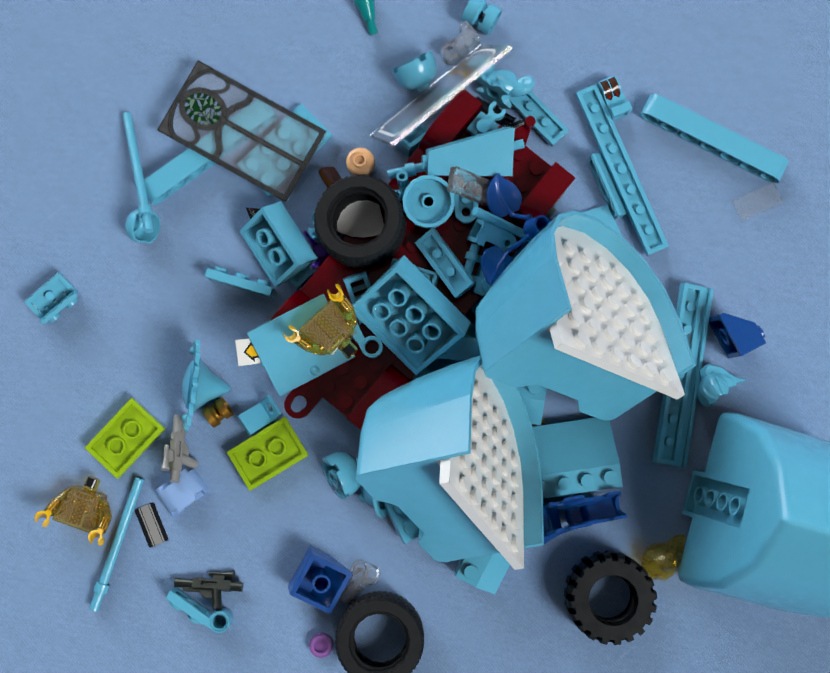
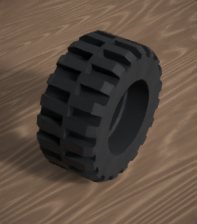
M606 550L605 553L597 551L592 553L593 556L583 557L581 559L582 562L578 566L576 564L571 569L573 573L571 576L568 575L565 581L567 588H564V596L566 598L564 603L572 621L588 638L593 641L596 639L601 644L607 645L608 642H612L614 645H621L622 640L627 642L633 641V635L636 633L641 636L645 632L643 629L645 624L650 625L653 621L650 617L651 613H656L657 605L654 604V600L657 599V592L653 589L655 584L652 578L648 576V572L638 562L620 552L615 553ZM611 575L618 576L630 588L629 603L625 610L617 616L611 618L600 617L593 612L589 605L590 591L593 585L601 578Z

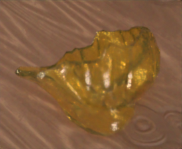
M676 535L666 542L654 543L647 547L643 554L641 565L648 572L649 577L653 580H667L676 573L684 552V543L686 541L684 535Z

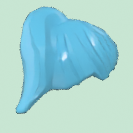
M713 364L705 365L700 371L701 381L698 387L700 403L708 408L711 405H715L720 396L728 394L729 388L744 382L746 379L735 377L719 366Z

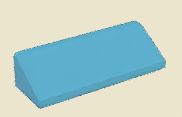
M601 153L591 154L587 162L614 220L627 215L628 213Z

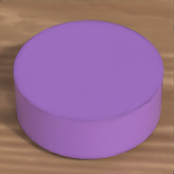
M326 633L314 635L309 644L311 653L318 658L328 656L333 648L332 638Z

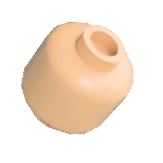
M356 148L349 152L346 157V166L350 175L371 176L375 171V159L366 148Z

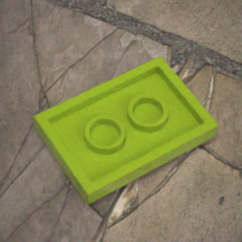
M131 398L87 444L85 449L116 479H120L165 431L166 427L135 398Z
M286 416L227 451L228 456L249 491L309 456Z

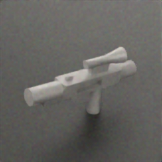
M174 415L170 450L169 445H164V459L161 470L171 471V483H179L182 464L193 469L198 466V461L189 457V449L185 443V431L181 421L182 415Z

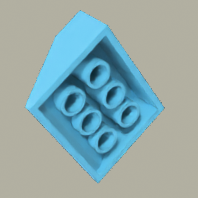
M405 255L393 264L350 307V311L415 375L466 334L471 323Z
M592 417L533 426L540 458L543 499L623 487L620 463L610 421Z

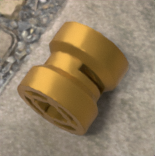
M219 397L213 405H207L202 409L205 418L214 428L220 425L221 420L224 418L228 419L234 415L223 397Z

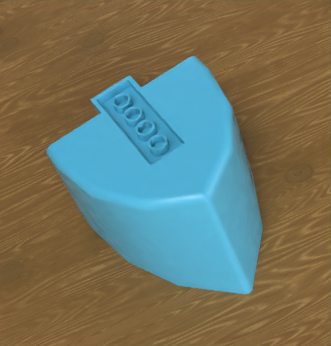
M722 413L718 419L705 472L693 470L682 514L693 518L678 571L680 581L696 589L784 612L830 618V441L742 414Z

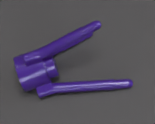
M304 230L303 234L313 247V252L317 257V261L312 264V267L316 268L321 266L329 254L321 243L317 244L310 234Z

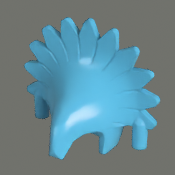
M195 339L193 347L189 349V353L194 355V361H191L187 367L182 381L183 401L188 409V413L181 416V421L184 423V431H189L193 413L208 401L231 391V386L212 373L200 359V339Z

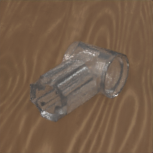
M361 559L356 560L350 568L353 574L339 599L345 604L350 605L367 585H375L380 578V569L376 565Z

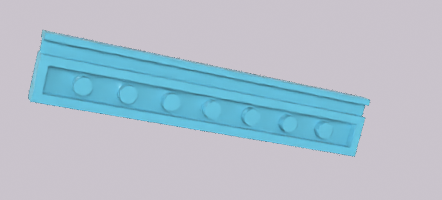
M680 283L676 312L696 366L679 377L685 393L684 396L679 399L665 394L662 396L652 462L686 467L700 382V371L702 369L714 291L712 288Z

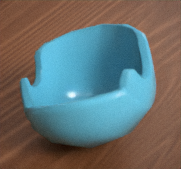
M138 210L131 212L125 223L127 236L137 243H152L160 231L158 215L153 212L151 218L154 232L147 234L144 231L143 221L139 217Z

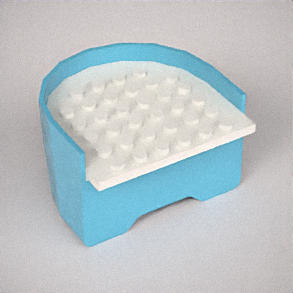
M578 211L558 214L508 265L476 307V337L486 377L514 388L533 385L545 387L576 399L579 412L604 421L617 418L657 391L675 399L681 398L685 393L679 377L696 366L679 316L666 289L645 259L619 233L599 219Z
M480 355L449 365L402 385L381 396L367 409L360 434L356 481L375 500L397 505L419 528L418 544L435 561L449 562L500 553L514 570L524 569V549L544 545L543 489L540 458L533 426L518 387L514 388L486 377Z

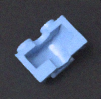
M186 468L180 471L179 483H171L169 485L166 482L156 489L158 498L173 518L210 491L195 469L188 472Z

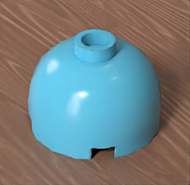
M429 51L404 62L400 67H394L392 73L398 84L404 89H417L418 92H421L430 87L429 82L435 78L437 73V64L432 51Z
M336 452L322 458L324 462L321 464L329 485L334 484L338 489L334 492L340 499H346L359 489L361 485L356 481L358 458L354 459L352 455L346 452Z

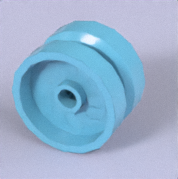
M423 175L412 180L405 188L402 198L403 209L408 219L416 226L425 229L436 228L444 224L452 215L455 206L454 193L450 185L442 178L434 175ZM430 197V200L433 199V204L426 206L424 204L425 198Z

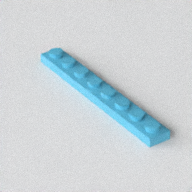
M597 84L576 92L575 97L646 256L669 247Z

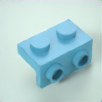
M59 271L25 299L24 303L40 318V322L44 325L48 321L50 323L54 322L61 315L59 312L64 307L70 308L78 301L76 298L78 290Z

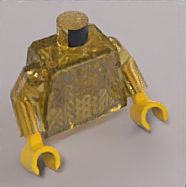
M335 284L338 293L331 294L327 290L331 300L298 331L294 326L289 325L288 327L294 333L290 337L283 334V337L290 343L294 342L306 352L324 356L326 354L333 355L340 350L349 359L358 351V348L350 341L357 333L355 330L357 325L355 308L348 298L343 295L340 285Z
M87 476L84 486L75 485L64 489L50 501L44 511L36 513L35 523L44 517L46 520L42 523V527H47L50 523V516H53L52 520L88 532L90 544L93 543L94 538L100 537L98 545H103L104 537L102 534L106 533L112 520L110 505L107 502V495L97 492L101 480L93 476Z

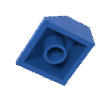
M726 313L709 317V325L728 358L743 356L766 344L764 339L765 333L755 322Z
M309 546L288 584L289 595L331 614L353 572L330 555Z

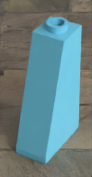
M502 127L426 149V155H422L421 159L422 169H425L427 175L495 176L498 173L501 176H513L515 128Z

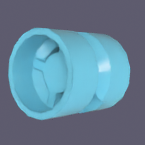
M470 0L462 14L461 20L471 26L476 24L477 30L489 35L497 24L502 9L492 3L487 5L486 0ZM483 13L486 14L484 19L481 18Z

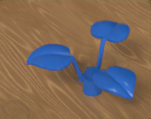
M499 173L492 178L487 189L488 207L494 215L500 218L509 214L512 218L526 220L523 226V232L526 236L509 247L505 252L498 246L487 248L481 257V268L486 282L490 286L495 283L514 260L508 254L527 240L534 238L553 220L544 215L533 218L531 214H515L514 212L519 210L522 204L521 193L512 182L502 177Z

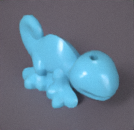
M485 57L474 60L470 64L469 73L471 72V76L482 84V86L477 88V93L484 100L488 99L489 101L497 102L502 109L511 108L510 97L524 96L535 85L534 79L531 76H523L517 80L515 73L512 71L495 70V64L491 59L488 62L485 61L488 59Z

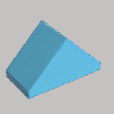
M415 119L394 132L395 136L392 137L393 145L408 158L417 150L428 130L418 120L414 121Z

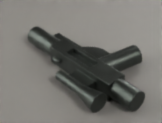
M235 570L226 572L209 571V576H213V579L198 577L193 579L175 578L174 587H182V591L200 592L204 598L212 599L213 610L222 609L221 591L242 592L244 587L243 582L225 580V577L234 580Z

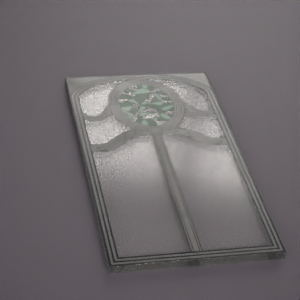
M199 60L195 63L194 68L157 129L160 133L285 202L289 200L291 193L327 133L326 130Z

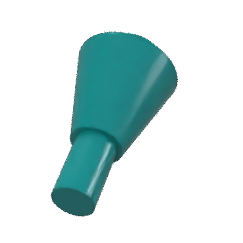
M354 0L355 6L367 24L369 35L377 34L378 31L374 20L375 0Z

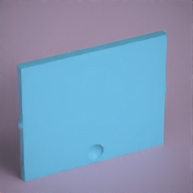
M324 294L247 332L262 362L261 366L267 371L279 396L355 357L353 353L348 358L342 351L349 344L347 339L343 340V343L341 342L337 349L335 347L333 352L325 350L321 342L317 344L316 337L315 339L314 337L310 338V335L317 336L316 334H309L300 330L302 328L305 329L303 327L305 324L308 326V322L312 321L318 312L320 313L323 308L325 309L327 305L329 306ZM321 319V320H320L321 325H326V326H328V319H326V320H327V324H323V323H325V322ZM289 325L294 326L299 335L311 343L309 349L298 342L290 343L283 337V334L288 337L293 335L294 331L288 327Z

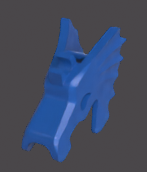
M613 491L585 498L584 495L564 498L559 502L543 504L544 544L563 533L578 528L627 518V514L622 512L619 505L621 491ZM558 511H565L567 526H561Z

